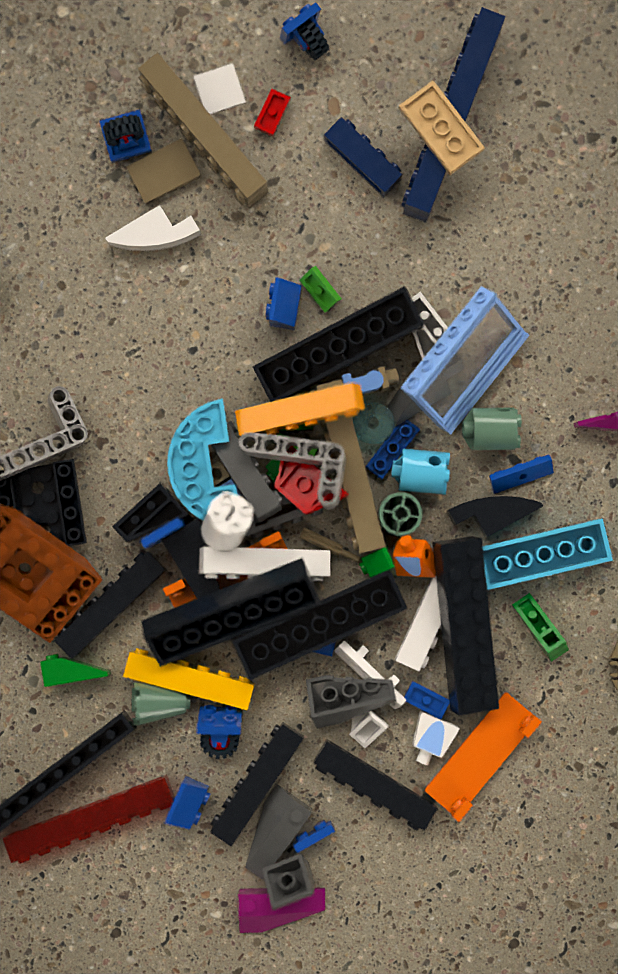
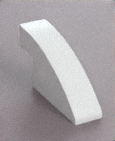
M159 205L107 236L106 240L112 247L149 251L180 245L200 236L201 232L191 216L172 226Z

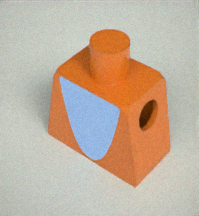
M404 535L397 540L393 552L396 575L435 578L434 553L426 540L412 539L409 535Z

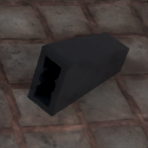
M199 518L162 540V543L197 599L220 590L217 578H205V574H199L200 548L209 547L202 537V522Z

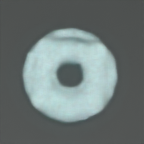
M377 402L364 404L365 410L358 411V415L353 418L356 436L368 444H381L390 438L395 428L394 416L391 410L383 404ZM372 418L379 420V426L376 429L369 427V421Z

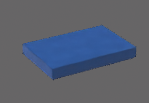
M176 518L141 539V543L144 548H152L187 524L184 520Z

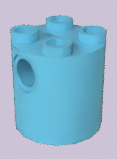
M402 449L401 458L396 461L393 460L391 477H394L399 483V491L446 495L450 470L447 469L450 453Z

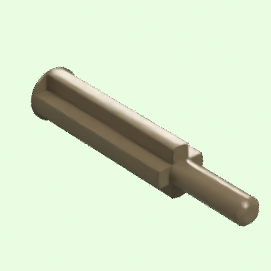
M305 527L300 534L301 539L324 550H330V553L337 556L340 554L357 563L360 562L361 557L343 549L342 545Z

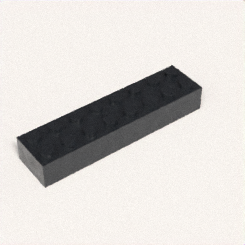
M403 286L252 367L270 402L286 399L422 329L426 325L408 289Z
M469 536L432 542L450 711L461 716L499 709L482 538Z
M300 558L141 620L143 637L161 667L321 605V601L303 558Z
M386 570L320 600L321 605L232 640L249 681L408 609L391 570Z

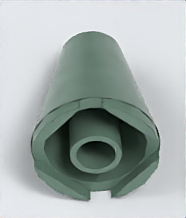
M133 682L131 708L132 712L135 713V718H132L134 726L186 713V709H190V696H186L185 693Z

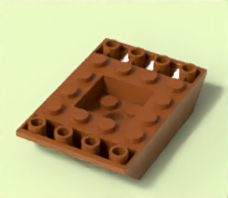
M0 505V610L51 643L101 583L102 578L85 557L17 509ZM27 563L31 566V570L24 572L19 568V565Z

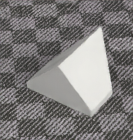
M370 711L352 718L349 735L366 748L387 729L388 725L375 712Z

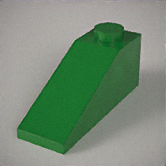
M530 593L512 604L551 662L569 651L566 640Z
M58 654L48 655L46 660L40 662L44 687L111 675L108 669L68 657H59Z

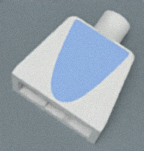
M420 710L412 743L414 747L420 749L416 761L428 765L432 754L442 758L460 728L455 724L443 719L440 720Z

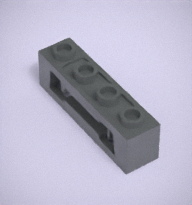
M284 495L280 496L282 502H280L281 506L291 503ZM324 508L311 513V517L324 513L322 510ZM297 509L267 520L268 523L258 527L255 524L260 523L256 516H253L245 535L246 537L251 536L252 539L264 535V530L271 528L273 532L284 528L283 523L291 521V524L303 521L302 516L306 514Z

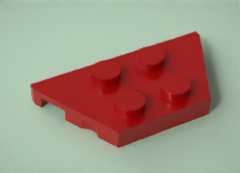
M291 446L287 453L294 454L297 452V449ZM280 461L279 474L276 477L274 488L306 515L324 508L318 499L321 470L316 465ZM327 476V480L333 481L330 477ZM343 488L341 489L340 500L349 495ZM331 493L326 494L323 501L331 502L334 499V495Z

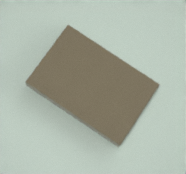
M182 138L126 166L146 205L202 177Z

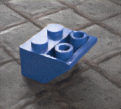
M276 277L275 283L270 284L269 295L272 303L267 304L266 320H269L271 327L295 330L301 285Z

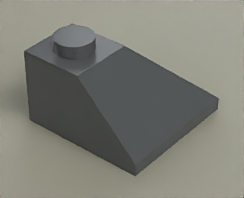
M302 853L262 869L273 910L314 894V878L310 864Z

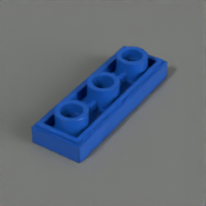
M409 420L396 426L365 468L382 480L391 469L393 460L396 461L400 457L402 449H406L420 429ZM390 445L396 446L395 452L389 450Z
M550 455L536 457L534 460L523 464H516L514 467L503 471L499 470L489 475L493 493L495 494L553 474L552 459Z

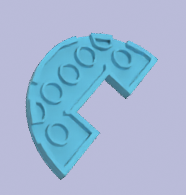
M223 399L206 403L190 413L175 431L169 446L167 465L172 488L187 510L202 520L205 519L209 507L216 497L221 496L225 492L237 495L236 484L214 487L208 445L229 442Z

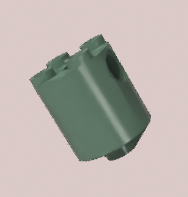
M514 407L471 408L462 422V436L471 450H515V448L521 447V437L518 435V427H521L522 424L521 414H518V410Z
M407 493L389 495L381 502L377 511L380 527L386 533L393 536H404L412 533L422 520V508L419 501Z

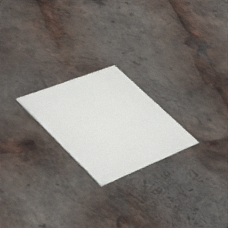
M233 63L193 76L203 107L209 114L246 102Z

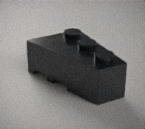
M159 483L112 527L125 542L130 543L158 530L176 518L184 519L190 516V514L163 484Z

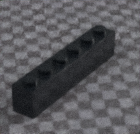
M150 551L139 553L133 559L134 565L130 568L126 566L118 574L120 578L115 583L110 581L102 589L104 593L99 598L97 596L92 598L87 603L89 608L84 612L80 610L71 619L73 623L68 628L65 625L57 634L58 637L54 640L55 643L71 659L76 658L167 570Z
M284 722L280 726L278 724L275 725L270 733L272 739L268 744L266 742L263 743L258 751L260 754L256 762L254 760L251 761L246 769L248 772L245 779H239L234 787L236 790L233 797L228 796L222 805L224 808L221 815L216 814L209 824L212 826L210 833L231 847L304 739L302 734Z
M328 739L325 740L313 760L316 765L315 769L325 775L327 772L335 776L334 780L343 786L345 784L353 787L352 791L361 797L365 794L371 798L370 802L379 808H382V806L388 808L390 815L397 819L401 817L408 821L407 825L417 831L419 828L424 831L426 830L438 809L434 803Z

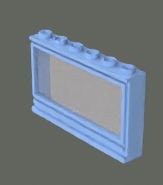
M481 286L401 386V389L439 428L452 434L526 341L529 334L523 330L499 300L497 294Z

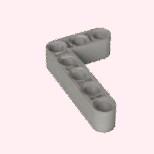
M62 386L53 388L47 400L61 431L0 456V466L4 469V473L0 474V481L78 448L84 443L88 432L66 388ZM53 395H61L63 397V401H55ZM69 413L73 420L66 421L62 414ZM72 432L80 433L82 439L75 440L72 437ZM59 440L63 447L55 448L52 441ZM33 449H41L43 452V456H35L33 454ZM21 457L24 464L16 465L13 462V458Z
M251 432L245 433L240 437L239 445L247 456L322 466L318 499L325 509L332 510L338 506L346 464V454L340 444ZM248 441H255V445L252 448H245ZM271 443L277 444L275 450H273V451H267V450H266V448H267V446H268L269 444H271ZM291 446L298 447L297 452L294 454H289L287 451ZM312 449L320 450L317 456H309V452ZM333 452H340L341 456L338 459L333 460L330 458ZM331 472L338 474L337 478L333 481L327 480V475ZM331 493L334 495V499L331 502L323 501L326 494Z

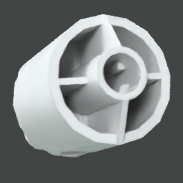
M229 492L222 493L221 496L216 497L211 503L201 527L205 543L218 551L235 549L242 542L247 528L250 526L252 506L242 497Z

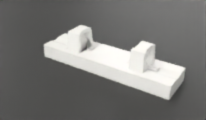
M344 640L334 649V652L362 679H384L363 659L369 652L364 645L355 651ZM395 675L388 679L393 681L394 687L400 681ZM394 688L396 701L389 705L397 709L404 704L406 699Z

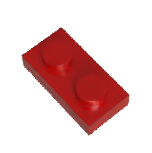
M271 88L254 124V128L273 137L291 97Z

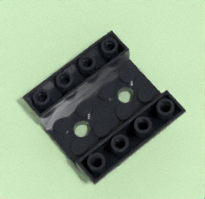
M74 459L31 467L0 481V505L17 509L39 526L47 523L50 526L49 533L69 547L87 543ZM36 482H42L44 485V490L39 494L33 491V485Z

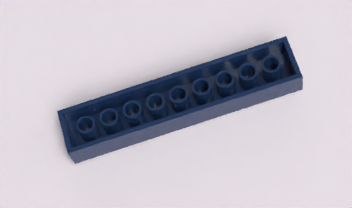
M483 7L480 13H475L454 71H452L448 86L444 92L446 98L464 121H466L506 17ZM425 143L424 149L426 151H421L416 166L419 170L414 169L409 184L411 190H406L401 207H404V215L426 223L446 170Z

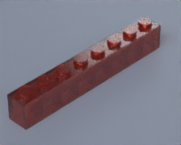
M166 774L12 832L2 839L11 863L18 861L21 864L30 860V856L38 853L39 856L51 852L50 848L56 846L59 849L71 844V840L77 838L79 841L91 837V833L98 830L99 833L106 832L112 829L111 825L116 823L122 826L131 822L132 817L139 815L140 818L152 814L151 810L159 808L160 811L172 806L171 803L174 802L175 795Z

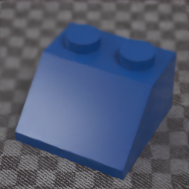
M185 776L164 823L190 829L192 824L197 825L202 814L198 810L201 804L206 805L211 794L207 792L209 786Z

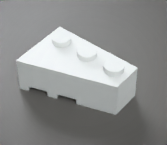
M419 292L412 299L426 326L413 334L423 360L448 327L423 294Z

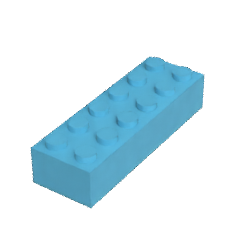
M603 518L483 546L487 590L613 561Z

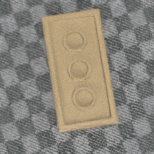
M431 81L399 105L400 111L449 175H452L485 150L483 144L434 81Z

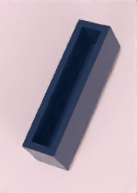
M340 117L324 134V142L384 198L401 180V169L395 163L391 164L381 149H375L365 134L360 135L350 120L347 119L345 121Z

